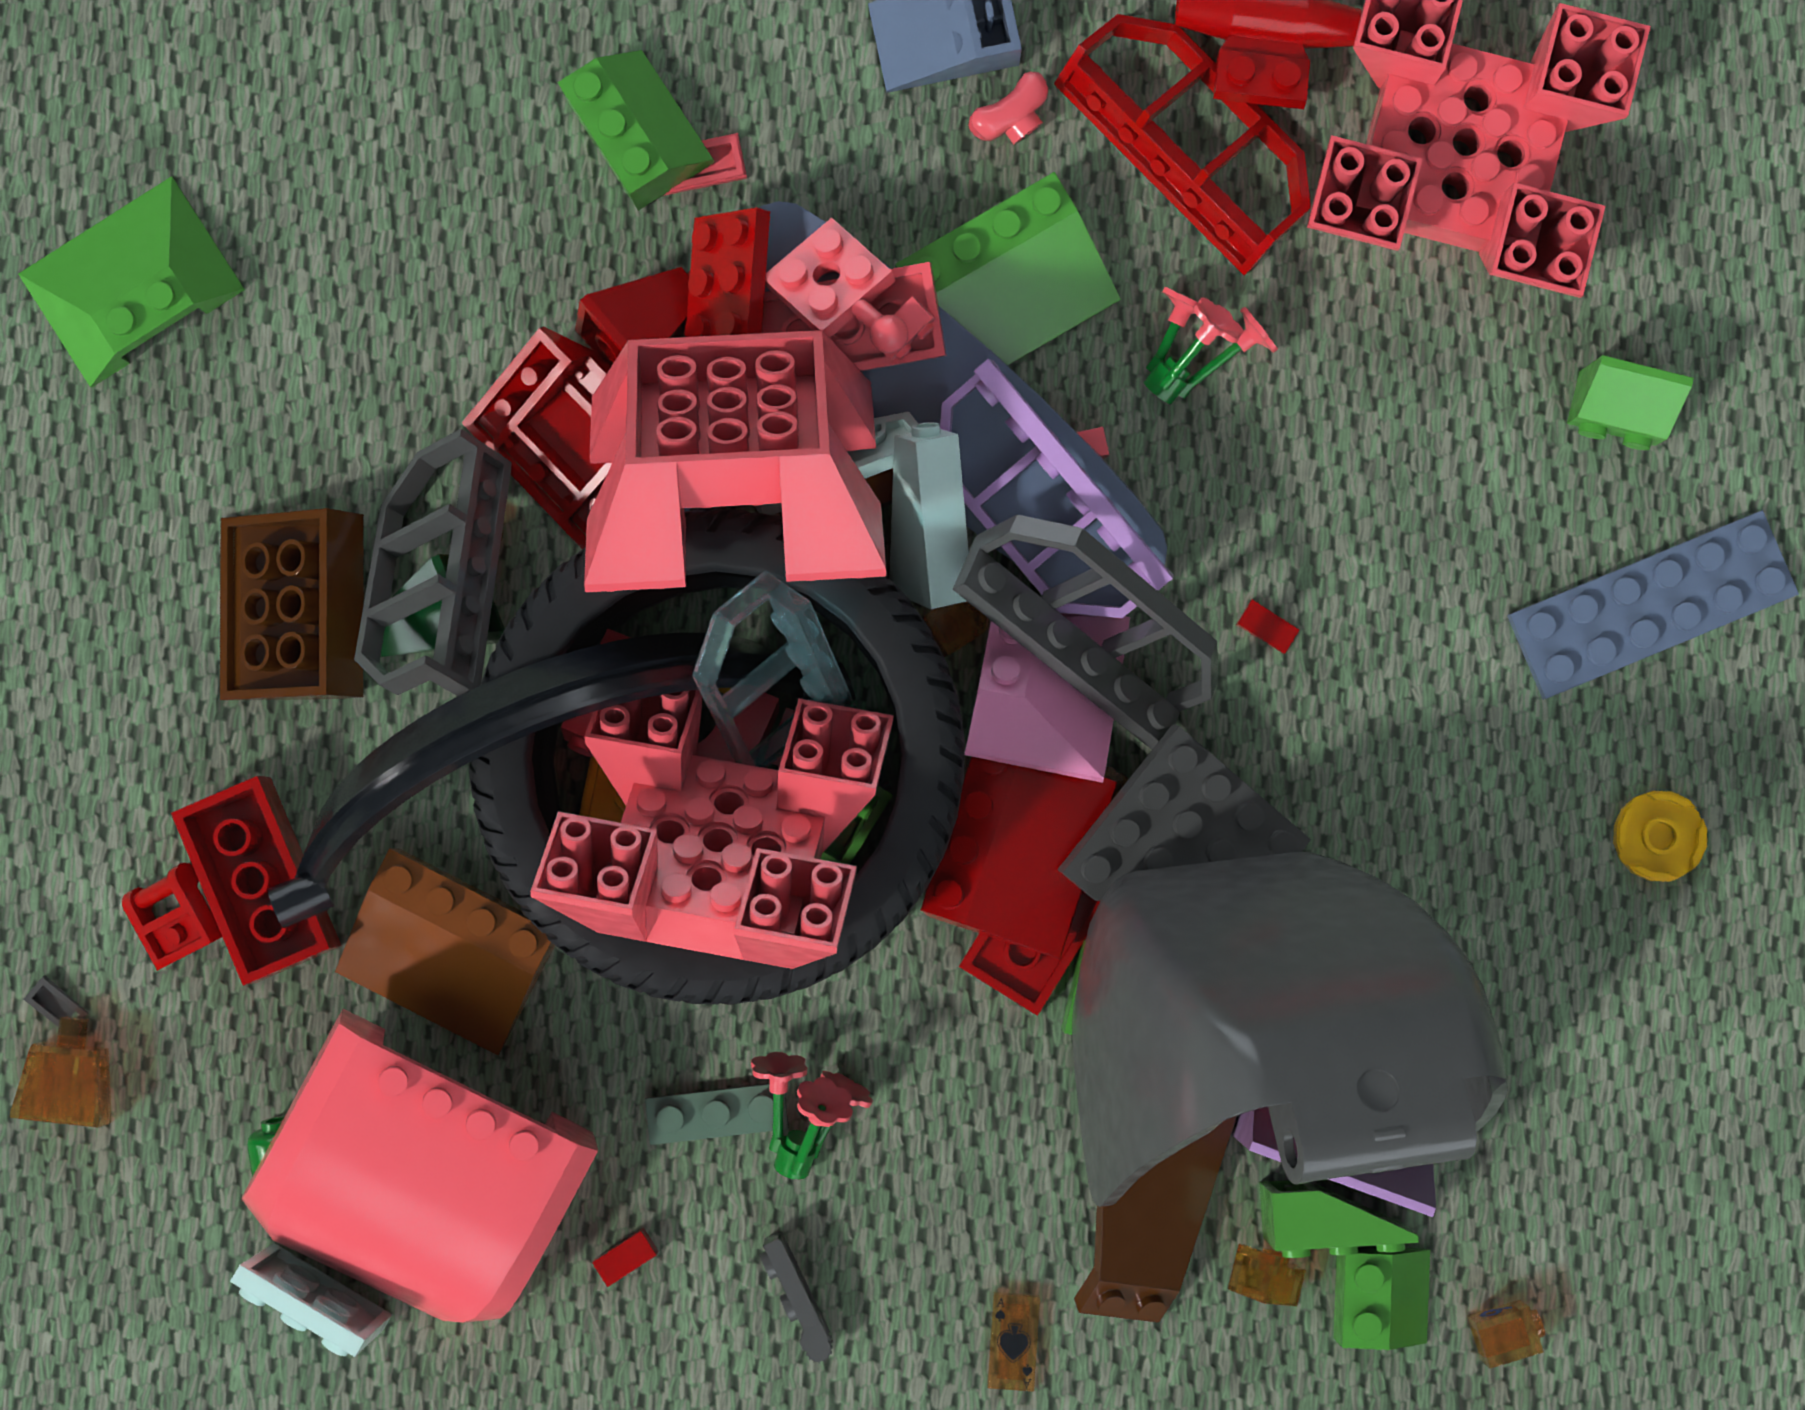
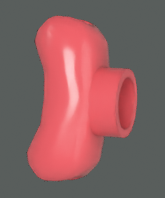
M1029 71L1024 73L1014 90L1006 97L994 104L976 108L970 116L968 124L970 131L974 136L984 141H993L1006 134L1013 145L1017 144L1025 138L1026 134L1029 135L1043 124L1035 111L1047 99L1048 86L1044 77L1039 72Z

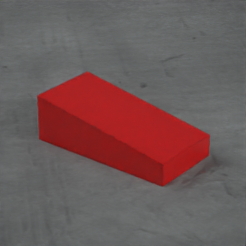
M1253 599L1250 600L1236 623L1240 628L1283 654L1287 652L1299 632L1298 628Z

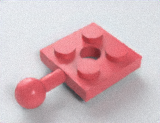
M832 217L766 273L765 286L813 331L822 330L830 338L856 316L870 329L871 341L881 352H897L904 347L908 340V328L901 318L895 315L883 316L870 304L895 282L893 272ZM836 272L840 274L839 279L832 285L817 284L819 278L826 273Z

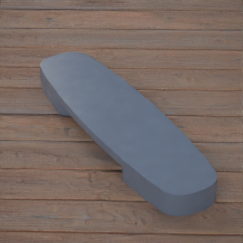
M777 201L760 206L759 208L771 211L766 273L826 222L796 203ZM836 272L826 273L817 282L838 279L840 274ZM765 286V292L770 291V290ZM940 306L939 312L947 356L861 371L871 382L874 418L910 412L918 424H940L942 402L976 374L974 370L987 359L993 360L1006 378L1048 428L1056 434L1059 441L1106 497L1113 502L1116 509L1165 566L1168 547L1164 531L1135 493L1091 445L1038 393ZM974 389L953 408L952 432L958 434L962 482L974 497H977L1036 446L1030 438L1022 443L1005 423L1011 417L1000 402L992 407L977 389ZM1037 460L1032 462L982 505L997 525L1017 514L1071 526L1084 517L1066 495L1072 489L1061 475H1058L1053 480ZM964 503L966 526L977 535L986 531L987 529ZM1097 518L1084 528L1085 531L1127 566L1133 562L1122 547L1114 552L1101 538L1096 530L1102 526V523ZM1012 540V543L1028 562L1047 548L1046 546ZM1001 546L996 548V550L1013 561ZM1059 549L1035 570L1048 586L1052 588L1092 568L1073 552ZM1108 584L1071 602L1121 607L1129 599L1114 586Z

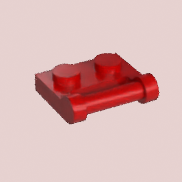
M190 863L178 864L170 869L167 876L146 888H135L127 892L122 898L123 910L157 971L222 937L213 913L197 887L199 880L193 865ZM174 894L180 907L156 919L151 911L153 905Z

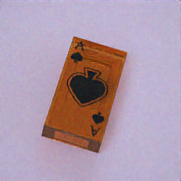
M993 1292L987 1388L1034 1392L1040 1295Z

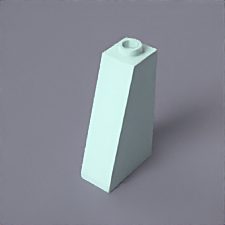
M939 423L915 424L911 426V433L894 436L889 579L909 600L929 609H935L967 602L953 590L969 553L959 437L956 433L940 429Z

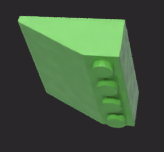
M1055 172L895 264V268L930 262L932 264L938 306L989 348L1007 366L1121 300L1077 208Z

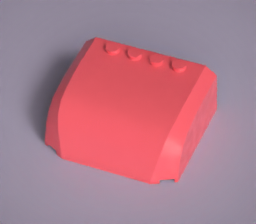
M342 1009L242 1195V1201L273 1241L442 1321L460 1323L501 1319L510 1311L521 1295L598 1153L593 1132L554 1112H551L545 1124L536 1121L384 1046V1028Z

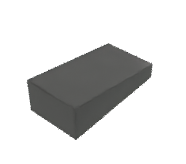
M45 975L23 999L65 1033L67 1026L65 1023L68 1016L71 1017L77 1012L80 1014L75 1019L77 1021L80 1017L85 1018L88 1014L84 1008Z

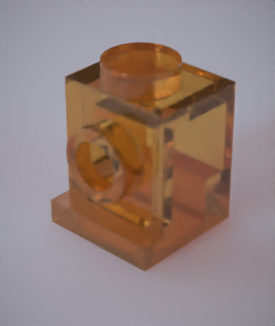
M1239 1244L1228 1290L1264 1304L1297 1307L1306 1270L1289 1263L1290 1258L1282 1257V1252L1266 1248L1259 1250L1245 1244Z

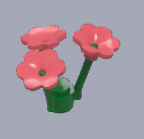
M1164 287L1162 293L1169 297L1175 307L1168 319L1171 321V324L1155 356L1146 366V369L1151 373L1143 383L1158 398L1171 405L1178 396L1185 399L1196 385L1241 350L1245 353L1256 343L1265 346L1273 353L1278 348L1246 307L1240 310L1245 321V330H1243L1240 324L1233 320L1231 313L1224 307L1215 305L1204 297L1196 302ZM1196 314L1204 323L1195 334L1196 340L1179 360L1169 356L1164 361L1180 327L1184 328L1190 315ZM1217 336H1222L1227 341L1233 343L1187 380L1191 372L1186 367L1204 345H1210Z
M771 1052L766 1056L754 1057L751 1060L753 1076L759 1079H769V1091L773 1093V1135L769 1150L777 1153L774 1168L784 1177L797 1180L804 1179L809 1176L813 1160L818 1158L822 1144L835 1122L844 1123L850 1120L853 1113L851 1106L859 1105L870 1108L873 1102L869 1097L870 1092L864 1086L854 1083L853 1080L840 1073L833 1074L823 1071L814 1083L804 1081L800 1083L797 1089V1095L800 1098L797 1108L810 1121L807 1132L791 1130L787 1136H784V1094L788 1092V1081L807 1075L808 1068L805 1065V1058L798 1055L789 1056L783 1052Z

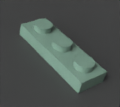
M769 1083L645 1098L650 1145L773 1131V1093L769 1091ZM785 1094L783 1130L789 1128Z

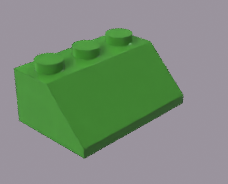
M642 50L597 57L557 82L567 102L638 211L669 192L670 189L715 163Z

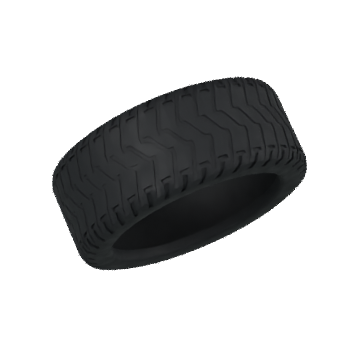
M700 509L685 511L686 587L585 592V547L572 556L569 561L559 565L541 583L540 587L531 592L516 612V617L512 618L507 624L496 645V650L489 658L481 683H487L515 670L558 655L599 645L607 628L615 631L640 611L680 594L726 587L776 594L815 610L847 634L878 672L896 714L901 765L896 803L876 850L855 876L837 953L794 969L597 933L532 898L530 890L557 813L561 812L554 769L559 723L508 743L471 761L469 776L472 797L475 799L473 804L481 835L484 836L485 848L496 871L500 872V879L517 904H520L521 911L542 933H546L551 943L571 958H575L581 966L604 978H609L617 985L640 993L645 992L651 997L678 1002L684 1001L689 1004L722 1003L733 1005L776 998L796 990L808 988L833 974L841 972L863 957L864 954L874 949L904 920L926 891L948 847L958 817L964 783L965 739L960 704L948 664L928 625L913 607L909 598L887 576L786 582L782 517L757 512L750 513L746 510L715 509L712 511Z

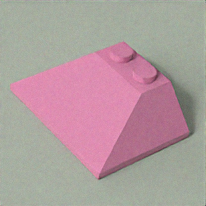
M1061 613L1100 646H1102L1103 640L1129 629L1130 617L1128 616L1113 618ZM990 620L964 755L1103 783L1114 719ZM1121 655L1116 658L1122 664L1124 660V655Z

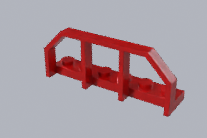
M1117 14L1078 45L1057 77L1054 85L1245 276L1268 250L1311 209L1305 152L1257 104L1221 100L1249 129L1201 170L1196 162L1190 159L1153 119L1200 80L1214 93L1216 63L1175 24ZM1116 36L1167 45L1191 71L1146 109L1142 110L1088 55L1109 38ZM1257 137L1286 165L1291 214L1268 235L1210 179Z

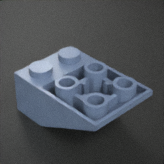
M876 0L868 3L886 93L1015 67L1020 64L1022 48L1011 0Z

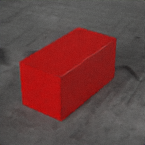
M643 1227L595 1258L592 1264L606 1286L609 1287L657 1256L659 1251Z

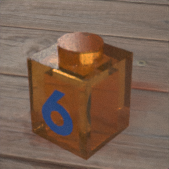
M1521 1300L1467 1315L1480 1360L1490 1369L1544 1353L1540 1338L1545 1337V1329L1541 1317L1536 1309L1531 1310Z

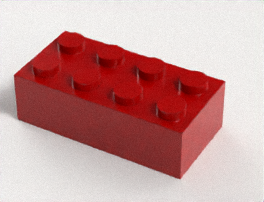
M255 776L171 813L243 986L258 983L342 946L327 911L286 928L281 926L268 895V888L295 878L303 853L271 777Z

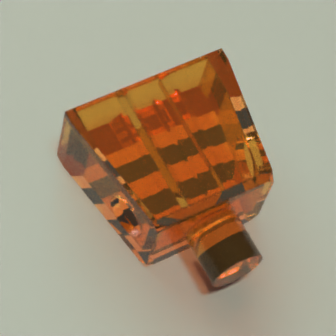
M62 1016L59 1019L57 1042L43 1041L31 1045L12 1104L10 1118L96 1128L111 1123L109 1048L85 1046L89 1019Z

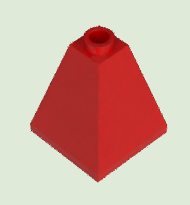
M678 267L585 295L579 300L575 326L576 332L610 366L613 365L628 340L679 338L685 330L687 320L690 271L686 273L682 267Z

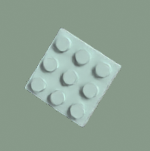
M275 1243L240 1264L230 1280L231 1283L241 1288L239 1294L244 1299L258 1306H264L266 1303L282 1313L280 1318L288 1326L299 1331L309 1329L323 1338L321 1343L324 1347L340 1356L350 1354L356 1357L384 1330L393 1315Z

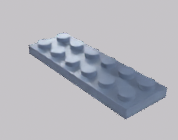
M1763 510L1516 611L1507 615L1541 697L1544 700L1799 595L1766 516Z

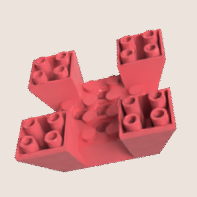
M1365 0L1353 49L1376 86L1380 88L1366 144L1331 135L1307 228L1396 251L1400 249L1404 233L1479 252L1478 254L1489 275L1582 298L1606 206L1550 192L1565 132L1628 117L1651 26L1559 3L1530 63L1453 44L1463 0ZM1464 98L1476 100L1481 107V111L1470 110L1466 106ZM1408 130L1420 131L1426 138V144L1414 142L1410 138ZM1453 141L1465 143L1470 150V155L1459 154L1453 146ZM1497 152H1504L1510 155L1514 161V167L1503 165L1498 159ZM1442 184L1454 186L1459 193V199L1448 198L1443 193Z
M822 330L628 340L592 396L590 464H612L587 518L585 592L686 587L685 508L739 505L759 506L782 503L786 582L885 577L886 560L881 503L847 452L876 449L871 382Z
M704 689L647 697L607 707L592 713L584 736L585 744L623 800L626 808L621 823L558 812L530 890L532 898L597 933L794 969L837 953L857 866L821 860L822 853L876 795L894 715L799 698L779 770L696 756Z

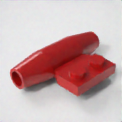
M1177 0L1174 24L1226 40L1217 55L1213 99L1304 110L1307 102L1311 60L1308 59L1305 49L1352 47L1355 42L1362 11L1359 8L1332 0Z

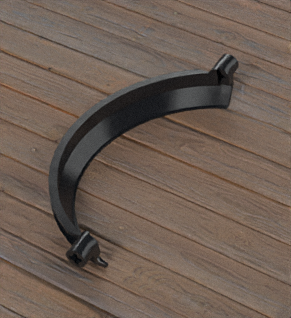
M680 632L634 637L590 646L510 672L484 683L420 717L372 751L347 774L322 807L295 878L268 888V895L281 926L286 928L334 907L327 886L331 874L359 839L380 820L437 780L467 763L529 734L577 716L614 705L652 696L709 688L744 687L768 689L790 694L798 699L842 706L856 700L849 676L841 662L813 671L768 647L748 639L725 634Z

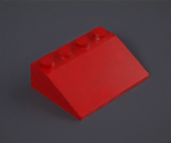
M971 757L962 787L958 817L945 855L929 883L920 910L930 918L1061 959L1083 891L1057 869L1113 800L1118 783L1105 777L1103 783Z

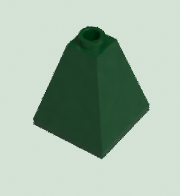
M438 554L431 557L392 597L438 574L446 578L449 554ZM442 600L385 627L380 657L434 651ZM494 600L492 601L486 645L498 643L505 630Z

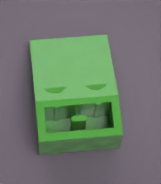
M1290 1180L1259 1182L1263 1238L1275 1251H1282V1257L1311 1256L1310 1249L1329 1248V1254L1353 1255L1358 1253V1246L1376 1245L1378 1252L1405 1251V1244L1419 1243L1418 1235L1401 1222L1313 1182L1293 1184Z

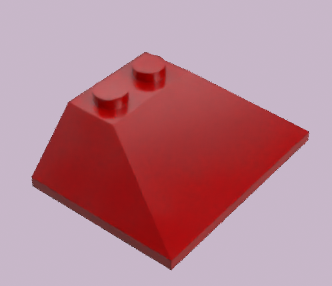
M543 326L530 338L462 421V424L476 439L512 462L510 474L580 548L584 549L586 547L587 518L612 464H590L592 396L611 366L596 351Z

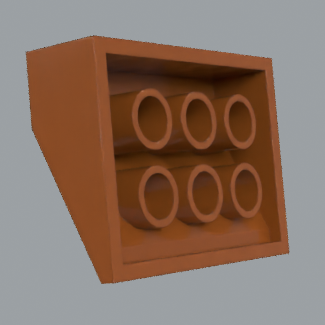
M389 848L366 893L335 972L499 1055L555 945L548 940L546 933H542L521 910L400 848Z

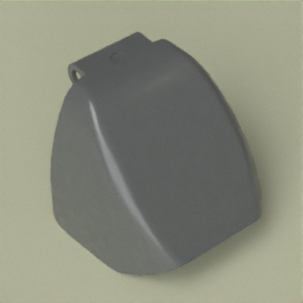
M1300 851L1134 871L1115 880L1102 897L1090 922L1073 1005L1072 1043L1087 1178L1093 1201L1099 1207L1114 1205L1151 1168L1190 1143L1209 1134L1224 1120L1268 1106L1285 1174L1293 1184H1303L1325 1179L1470 1159L1476 1149L1477 1132L1496 1115L1506 1098L1508 1086L1502 1044L1484 986L1469 959L1451 935L1417 902L1385 881L1341 861L1312 852ZM1293 1138L1295 1139V1142H1296L1297 1157H1296L1295 1150H1294Z

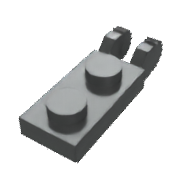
M779 1231L765 1238L763 1244L765 1252L760 1254V1258L769 1278L772 1280L778 1277L785 1294L780 1296V1300L791 1322L798 1319L803 1328L800 1339L803 1351H806V1356L809 1357V1360L820 1364L821 1361L825 1362L826 1359H829V1355L832 1354V1335L828 1334L830 1332L783 1232L780 1233Z

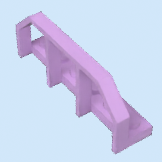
M987 359L974 370L976 374L942 402L940 429L952 432L953 408L974 389H977L992 407L998 402L1002 404L1011 415L1005 423L1022 443L1030 438L1036 445L977 497H974L963 484L964 503L987 530L997 524L982 505L1032 462L1037 460L1053 480L1058 475H1061L1072 488L1066 495L1084 515L1073 526L1084 529L1097 518L1102 523V526L1096 530L1101 538L1114 552L1122 547L1133 560L1128 567L1152 587L1159 591L1173 579L1171 571L1158 559L1116 509L1113 502L1095 484L1059 441L1056 434L1048 428L993 360ZM1012 541L1001 546L1041 595H1043L1044 591L1050 589L1035 569L1059 549L1047 547L1033 560L1028 562ZM1128 600L1121 607L1069 602L1056 608L1059 613L1124 618L1137 605L1131 600Z

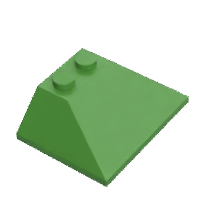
M172 176L18 273L91 388L130 364L125 354L197 308L208 314L245 290Z

